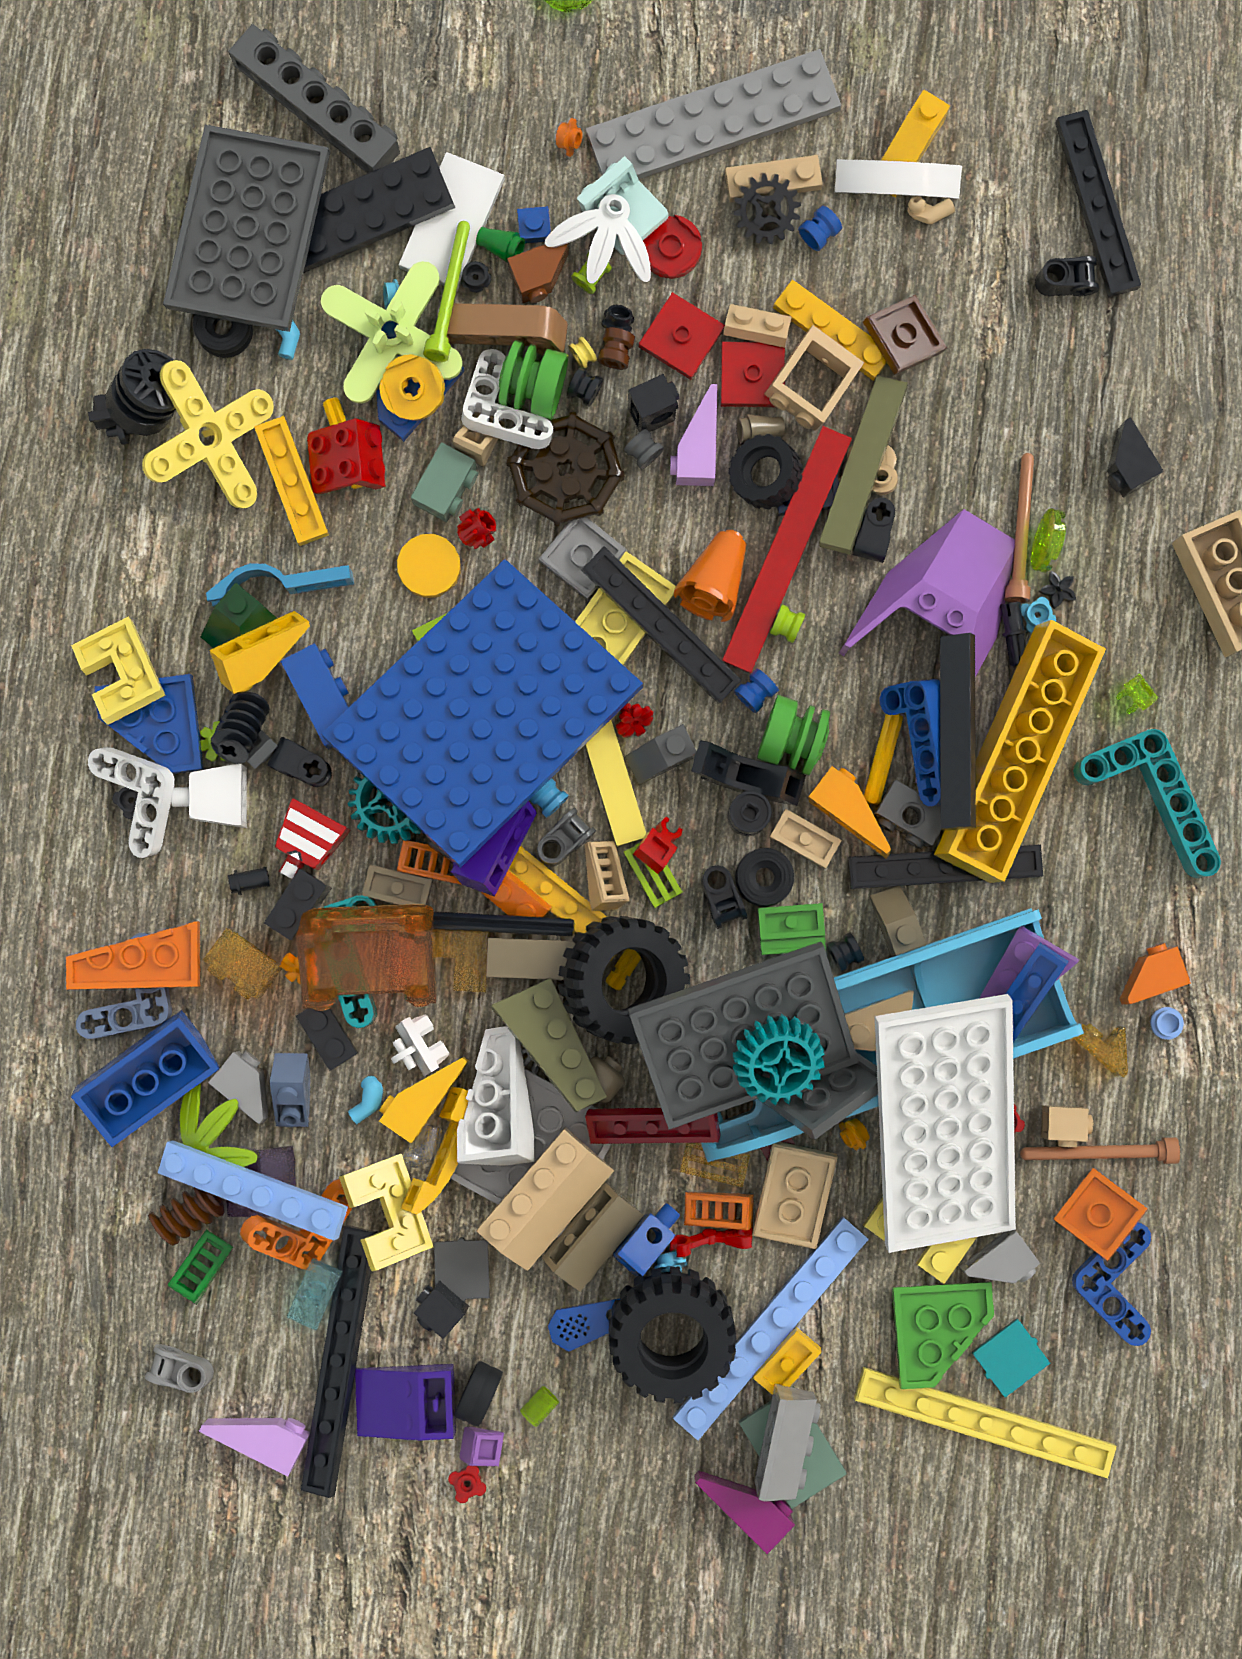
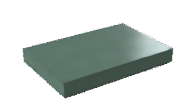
M771 1401L739 1420L740 1426L759 1457ZM812 1423L809 1436L814 1437L810 1457L805 1456L803 1469L807 1470L805 1486L803 1490L798 1489L796 1499L786 1500L791 1509L847 1474L819 1426L815 1423Z

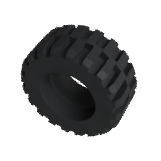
M626 916L602 918L601 923L594 921L586 926V933L578 932L572 939L575 943L573 949L566 948L563 957L567 958L565 967H559L558 975L564 977V984L558 985L560 995L567 997L563 1005L567 1013L574 1015L573 1021L579 1027L585 1028L588 1033L611 1042L618 1044L622 1042L627 1045L637 1044L638 1039L627 1009L683 990L685 984H690V974L684 973V967L688 966L686 955L678 954V951L681 950L679 942L674 938H669L670 932L661 926H655L654 922ZM624 949H632L639 954L644 963L646 971L645 986L639 998L632 1005L622 1010H615L608 1005L603 995V972L614 955Z
M670 1266V1272L662 1273L661 1268L651 1270V1276L647 1278L644 1275L634 1278V1287L626 1285L621 1290L620 1300H615L611 1309L612 1317L609 1318L610 1355L613 1356V1365L616 1372L622 1373V1381L628 1387L636 1385V1393L644 1398L651 1394L654 1395V1401L665 1403V1398L674 1399V1404L684 1403V1397L692 1396L693 1400L702 1397V1390L705 1388L709 1391L719 1385L718 1376L725 1378L730 1370L729 1362L734 1361L737 1339L731 1306H728L727 1297L723 1291L716 1290L715 1282L708 1277L700 1280L699 1272L689 1269L687 1274L681 1273L680 1267ZM665 1313L688 1315L703 1327V1336L699 1343L690 1351L676 1356L661 1355L650 1350L642 1342L641 1332L649 1321Z

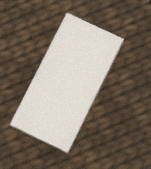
M446 152L440 165V171L456 208L415 225L400 260L399 268L408 272L418 262H429L437 268L440 276L439 284L444 286L457 225L460 221H467L470 225L456 290L458 291L461 285L463 269L470 263L476 249L478 231L482 226L485 227L505 177L504 174Z

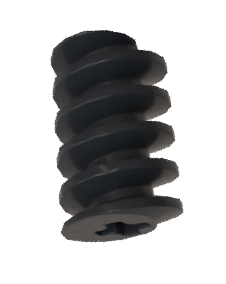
M245 691L237 692L230 698L220 723L211 737L213 750L225 761L241 764L245 763L248 759L249 753L253 749V744L257 740V734L260 733L262 725L266 721V716L270 712V706L262 696Z

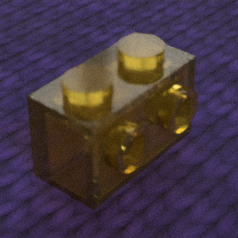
M229 928L224 930L203 959V961L210 965L207 970L212 975L222 981L225 977L236 984L233 989L248 1000L251 996L261 998L283 969L281 964Z

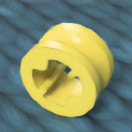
M580 337L577 344L571 343L568 345L572 356L580 367L587 368L588 362L594 363L597 361L593 349L584 337Z

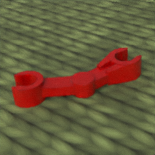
M752 1228L749 1230L727 1229L725 1231L705 1229L702 1233L690 1237L675 1235L670 1242V1251L677 1249V1257H686L691 1254V1249L715 1243H725V1245L735 1248L749 1249L752 1248Z

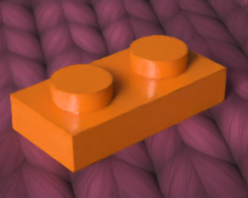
M509 870L495 896L481 892L510 916L545 917L552 908Z

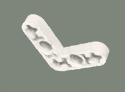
M496 349L483 351L479 356L463 405L461 419L463 425L469 430L530 448L542 449L547 447L551 442L553 426L548 419L496 403L499 394L500 373L506 357L501 351ZM490 363H495L492 375L487 374ZM486 385L493 392L483 395L476 390V387ZM474 412L481 413L478 418L472 416ZM491 415L494 416L493 423L489 422ZM501 419H510L516 426L506 429L499 424V421ZM522 424L526 425L524 432L520 431ZM536 429L542 431L540 436L534 434Z
M105 747L93 750L88 758V766L95 776L138 792L129 835V848L131 852L139 858L156 855L162 847L174 789V776L172 772L164 766L114 748ZM102 757H104L105 762L110 764L116 763V765L112 767H106V764L102 762ZM129 763L136 769V777L133 781L126 774V767ZM155 776H157V780L161 782L160 787H158V783L154 781ZM149 804H152L157 811L154 821L150 820L146 813V808ZM143 837H145V842L149 843L148 848H146V844L142 842Z

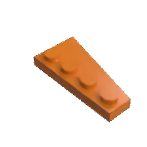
M200 922L188 923L180 927L166 929L147 936L67 956L66 990L200 987Z

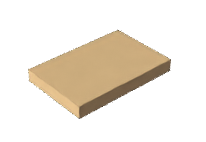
M783 1142L772 1144L752 1236L816 1249L838 1158L837 1154Z

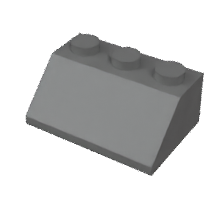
M775 1384L754 1480L758 1499L761 1501L796 1499L798 1489H804L807 1470L803 1469L804 1458L811 1455L814 1437L809 1436L812 1423L817 1424L821 1407L820 1403H816L817 1399L814 1392L786 1387L780 1384Z

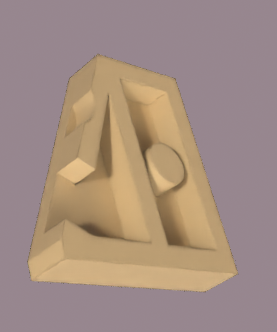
M908 990L897 996L845 1013L854 1048L876 1052L875 1016L912 1010L914 991Z

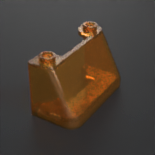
M410 904L315 908L302 914L296 934L303 1008L323 1011L331 1008L337 1002L339 995L404 993V999L416 1007L436 1003L434 910L431 906Z

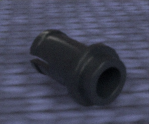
M267 867L240 873L234 870V874L228 875L232 894L238 893V895H242L243 891L271 886Z

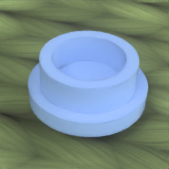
M1162 1007L1151 1016L1150 1026L1157 1037L1169 1040L1176 1038L1182 1032L1184 1022L1181 1014L1176 1009Z

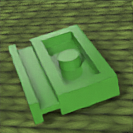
M823 903L757 908L761 955L789 953L820 941L826 950Z

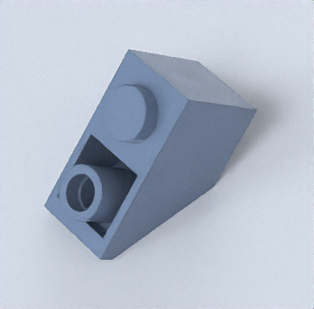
M275 1053L270 1077V1088L276 1126L309 1127L310 1068L308 1054Z

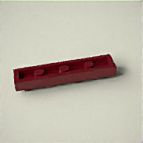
M661 1108L588 1109L585 1115L590 1144L718 1143L721 1136L717 1113L672 1129H668Z

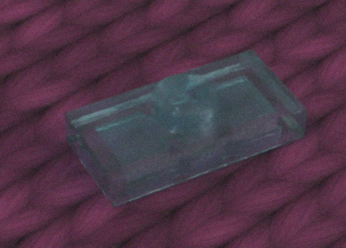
M312 1258L287 1318L316 1331L343 1271Z

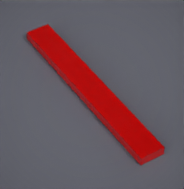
M822 426L803 470L802 482L798 485L799 489L797 492H794L724 654L722 659L724 663L747 673H752L850 445L851 437Z

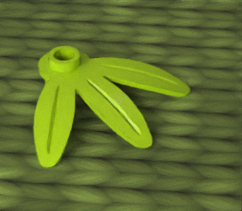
M201 1083L187 1092L183 1097L180 1109V1133L183 1144L242 1167L255 1163L257 1161V1154L252 1150L227 1146L209 1148L234 1117L239 1106L238 1100L231 1099L219 1105L206 1116L197 1129Z

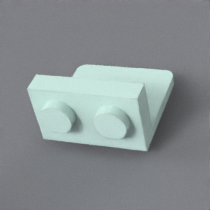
M625 156L617 163L610 165L598 180L587 185L577 197L583 212L598 209L600 201L607 195L616 194L623 197L630 207V214L627 220L637 230L642 241L669 217L667 209L639 181L633 164ZM610 206L612 211H620L618 208ZM616 235L614 248L620 254L625 255Z

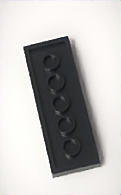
M431 147L322 193L303 273L456 208Z

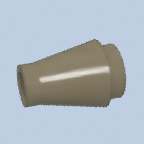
M745 414L744 418H738L736 422L738 441L740 444H744L746 440L752 439L756 435L772 434L774 437L784 436L785 423L783 417Z

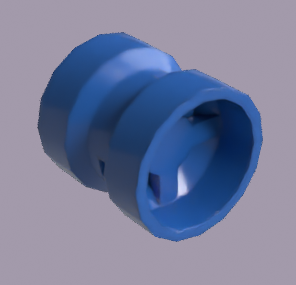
M823 205L814 212V217L811 221L806 220L799 226L798 231L801 238L810 248L820 251L827 244V238L836 236L842 230V224L836 214Z
M758 668L750 674V682L740 684L734 690L739 700L754 713H757L763 707L765 697L772 698L779 691L776 684Z

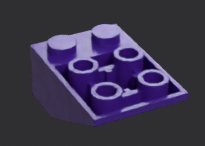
M454 1364L356 1368L357 1436L419 1441L454 1439L456 1433V1417L454 1416L456 1410Z

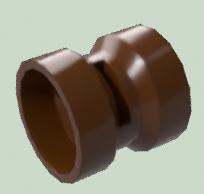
M606 328L603 335L605 345L599 351L597 361L603 366L612 369L625 370L628 368L630 360L628 350L633 348L635 336L623 329Z

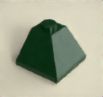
M235 583L214 607L200 638L212 648H215L278 618Z

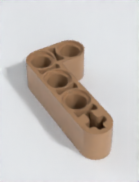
M454 303L447 338L449 343L509 346H512L513 342L518 340L523 342L524 346L535 345L537 353L544 355L547 349L564 353L568 323L558 311L547 306Z

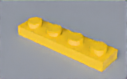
M793 279L774 303L773 309L782 315L791 316V322L805 332L814 325L862 360L864 364L859 371L874 381L887 364L869 334Z
M281 416L254 426L298 545L302 546L329 536L285 417Z

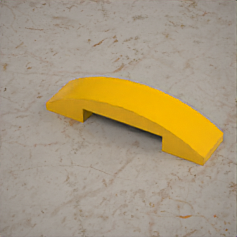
M451 1087L439 1115L440 1118L450 1122L426 1181L413 1178L401 1206L402 1210L416 1215L435 1200L453 1175L458 1165L457 1128L460 1119H464L468 1100H466L467 1090Z

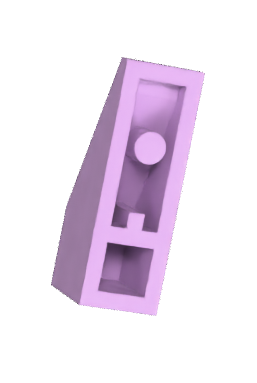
M717 384L710 385L678 444L677 456H671L670 475H676V485L714 486Z
M208 1418L199 1430V1432L287 1477L294 1468L310 1435V1432L304 1430L306 1426L293 1418H288L287 1420L283 1418Z

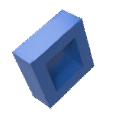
M548 206L517 209L520 237L525 239V244L545 242V239L551 233Z

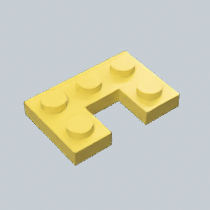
M129 616L71 645L80 668L86 676L111 663H114L121 680L92 694L101 718L107 725L166 696L136 627Z
M402 1154L392 1156L339 1177L349 1208L379 1198L388 1222L389 1229L361 1239L371 1271H377L434 1247L422 1212L416 1215L401 1209L412 1183Z
M882 1197L863 1226L885 1241ZM977 1237L927 1246L916 1264L945 1284Z

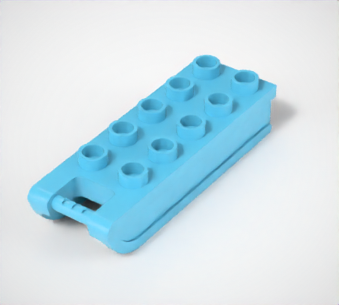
M1032 908L1026 909L903 954L833 977L844 1015L847 1012L864 1008L872 1003L883 999L886 1000L908 990L914 991L912 1010L979 999L1021 926L1044 938L1039 920L1042 919L1039 909L1032 911ZM1059 979L1055 981L1013 1042V1059L1084 1033L1081 1024L1077 1023L1072 1015ZM855 1049L858 1054L877 1066L875 1051ZM878 1094L847 1117L878 1107ZM755 1099L753 1100L751 1110L723 1120L721 1112H718L721 1133L719 1142L701 1143L707 1162L765 1147L804 1132L768 1105Z

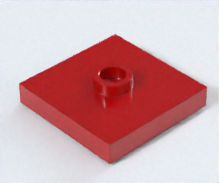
M672 292L639 342L638 347L692 380L724 331L725 325Z
M722 342L721 407L776 408L770 402V398L765 395V392L785 364V348L760 342Z

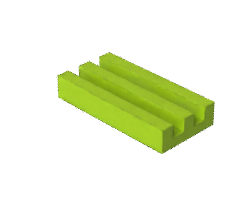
M638 843L623 853L651 904L656 908L683 892L668 865L662 871L673 889L670 893L667 892L659 875L645 864L663 896L659 899L656 898L633 857L634 851L640 844Z

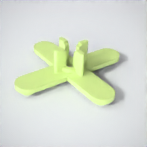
M424 261L414 264L409 269L386 310L340 285L330 286L323 292L321 305L325 313L369 338L344 381V392L352 402L366 403L373 398L379 388L386 367L397 355L412 354L426 358L423 355L425 342L430 338V335L416 328L415 325L440 282L438 270L433 264ZM389 321H394L398 324L394 329L397 337L393 339H388L386 333L381 331L382 326ZM452 347L446 362L431 361L438 367L444 380L457 377L463 366L459 352Z

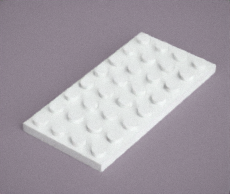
M1008 994L875 1016L885 1246L888 1252H897L1016 1230L1012 999Z

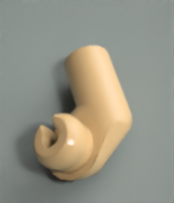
M914 196L908 202V213L911 218L931 225L955 213V207L950 198L932 206L925 203L921 196Z

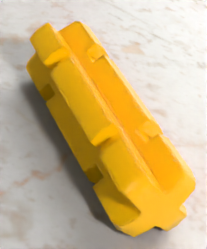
M626 949L614 966L616 967L615 971H611L606 978V983L615 990H621L627 981L625 980L626 976L631 975L641 960L639 954L635 950Z

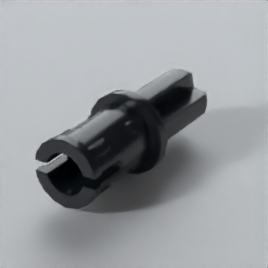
M1021 602L1000 605L1005 633H1002V637H1006L1009 664L1011 666H1018L1026 648L1025 633H1028V631L1024 630Z

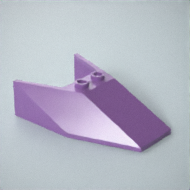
M963 509L887 573L839 654L845 656L853 645L893 612L905 608L949 635L974 634L976 677L998 635L1002 617L1000 605L1005 603V586L1009 584L1013 567L1015 540Z

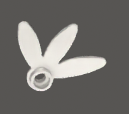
M607 195L600 201L598 209L584 211L566 219L545 239L547 247H559L580 239L598 228L590 246L587 260V281L589 283H595L605 270L613 252L616 235L630 266L638 278L644 282H648L651 278L650 261L646 247L637 230L627 220L630 214L628 202L619 195ZM610 206L616 207V208H618L620 211H618V212L612 211V210L610 209Z

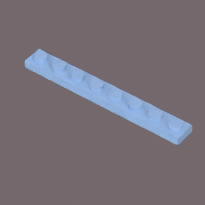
M842 1216L818 1244L817 1248L812 1251L735 1343L734 1361L729 1362L730 1370L726 1377L721 1378L718 1376L719 1385L712 1391H709L707 1388L702 1390V1397L693 1400L692 1396H689L673 1415V1419L695 1439L699 1440L869 1239Z

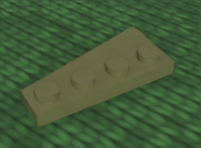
M551 978L491 1005V1009L502 1019L508 1030L528 1051L529 1056L545 1072L551 1083L575 1112H579L607 1098Z

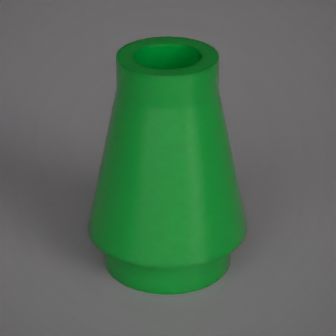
M482 226L478 231L476 244L484 247L508 263L507 258L524 252L525 239L520 237L518 232L489 229Z

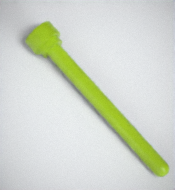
M460 221L457 225L435 331L425 342L423 355L434 362H446L449 358L451 345L447 338V332L470 225L467 221Z

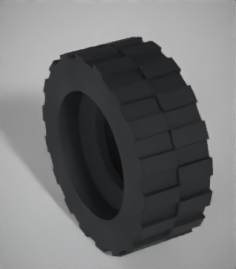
M772 434L756 435L754 438L746 440L741 447L737 448L734 457L732 456L730 461L731 466L728 474H730L729 481L734 487L733 490L748 504L758 509H771V507L781 506L785 501L788 502L794 492H797L799 489V483L802 482L803 476L801 473L803 465L800 462V457L779 436L774 437ZM762 458H775L780 465L778 478L768 486L756 485L752 480L754 465Z

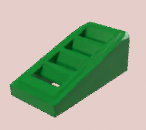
M206 1229L172 1277L168 1286L197 1305L234 1247ZM207 1242L221 1251L218 1257L203 1248ZM199 1254L214 1263L211 1268L196 1259ZM192 1265L206 1274L203 1280L189 1271ZM184 1277L198 1285L195 1291L181 1283Z

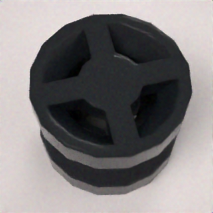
M579 367L569 384L567 396L571 398L578 397L582 399L584 405L590 407L600 391L603 378L598 375L593 377L588 374L587 369Z
M851 932L845 934L843 939L838 942L831 941L827 943L829 953L840 972L847 970L848 965L853 962L861 963L864 961L862 951Z

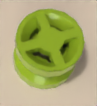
M782 604L770 634L785 636L788 642L794 643L806 614L802 612L794 613L789 610L788 606Z

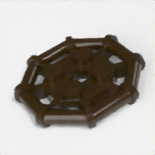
M570 412V415L549 420L552 423L553 432L568 429L567 436L553 438L547 447L540 449L533 461L525 460L531 448L518 444L512 456L507 457L506 465L510 468L518 505L520 507L525 506L554 522V526H561V523L593 515L598 517L604 513L603 508L619 482L624 481L625 472L621 470L613 441L615 436L611 431L606 432L578 417L576 412ZM537 429L534 432V434L537 436H540V434L542 433L541 430ZM575 429L597 442L588 446L574 438ZM601 450L604 452L608 470L598 469L595 455ZM561 464H571V469L574 471L572 475L566 473L564 477L560 476V469L558 467ZM523 470L533 471L536 486L528 489ZM597 480H606L596 498L592 497L590 492ZM543 494L556 501V509L536 497ZM572 499H584L587 503L564 509V504L569 503Z

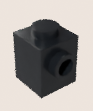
M439 1281L434 1288L428 1284L416 1298V1301L420 1304L414 1311V1314L424 1329L430 1332L433 1330L444 1339L465 1315L470 1306Z

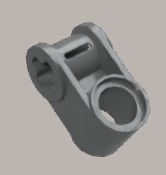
M575 807L565 814L555 824L554 828L539 841L537 855L544 865L550 867L557 866L595 834V828H589L577 815L578 810ZM552 842L559 845L561 853L558 857L550 859L544 856L542 849L547 843Z

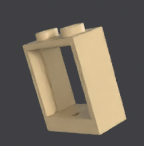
M812 325L765 392V395L770 398V402L776 408L787 410L795 416V420L801 426L816 431L825 422L864 362ZM805 350L843 377L821 411L783 384Z

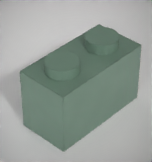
M441 442L411 495L413 505L447 523L451 515L455 517L463 504L462 494L466 488L471 489L478 477L479 473L476 471L475 460Z

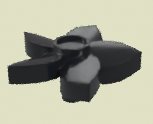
M1050 571V585H1045L1038 592L1048 596L1052 595L1050 603L1053 609L1058 607L1063 600L1067 602L1075 601V593L1072 589H1069L1073 583L1074 576H1067L1060 580V577L1055 572Z

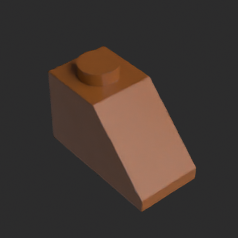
M569 243L554 248L543 244L507 258L509 271L522 303L529 301L537 303L544 300L549 293H552L569 255Z

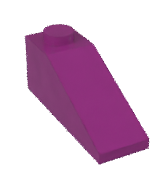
M699 1470L694 1475L695 1483L766 1554L795 1526L791 1516L793 1510L784 1500L761 1501L758 1499L757 1491L754 1488Z

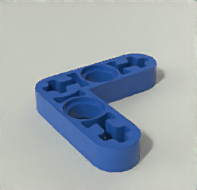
M1138 1222L1133 1230H1141L1138 1235L1141 1241L1138 1244L1132 1241L1125 1247L1130 1250L1128 1255L1121 1247L1118 1248L1117 1252L1120 1256V1261L1116 1267L1107 1268L1103 1263V1258L1094 1252L1074 1272L1072 1277V1284L1077 1293L1121 1339L1133 1346H1140L1148 1341L1151 1334L1150 1325L1111 1283L1147 1249L1151 1242L1149 1229L1144 1224ZM1130 1234L1122 1244L1125 1245L1130 1240ZM1095 1263L1099 1269L1107 1273L1105 1278L1099 1273L1093 1278L1092 1282L1095 1286L1092 1289L1088 1287L1082 1289L1084 1285L1082 1277L1085 1274L1092 1277L1098 1271L1092 1267ZM1108 1297H1116L1120 1304L1119 1310L1113 1315H1108L1103 1310V1302ZM1126 1317L1135 1325L1140 1323L1141 1325L1138 1327L1140 1335L1138 1337L1134 1335L1128 1337L1130 1329L1120 1320Z

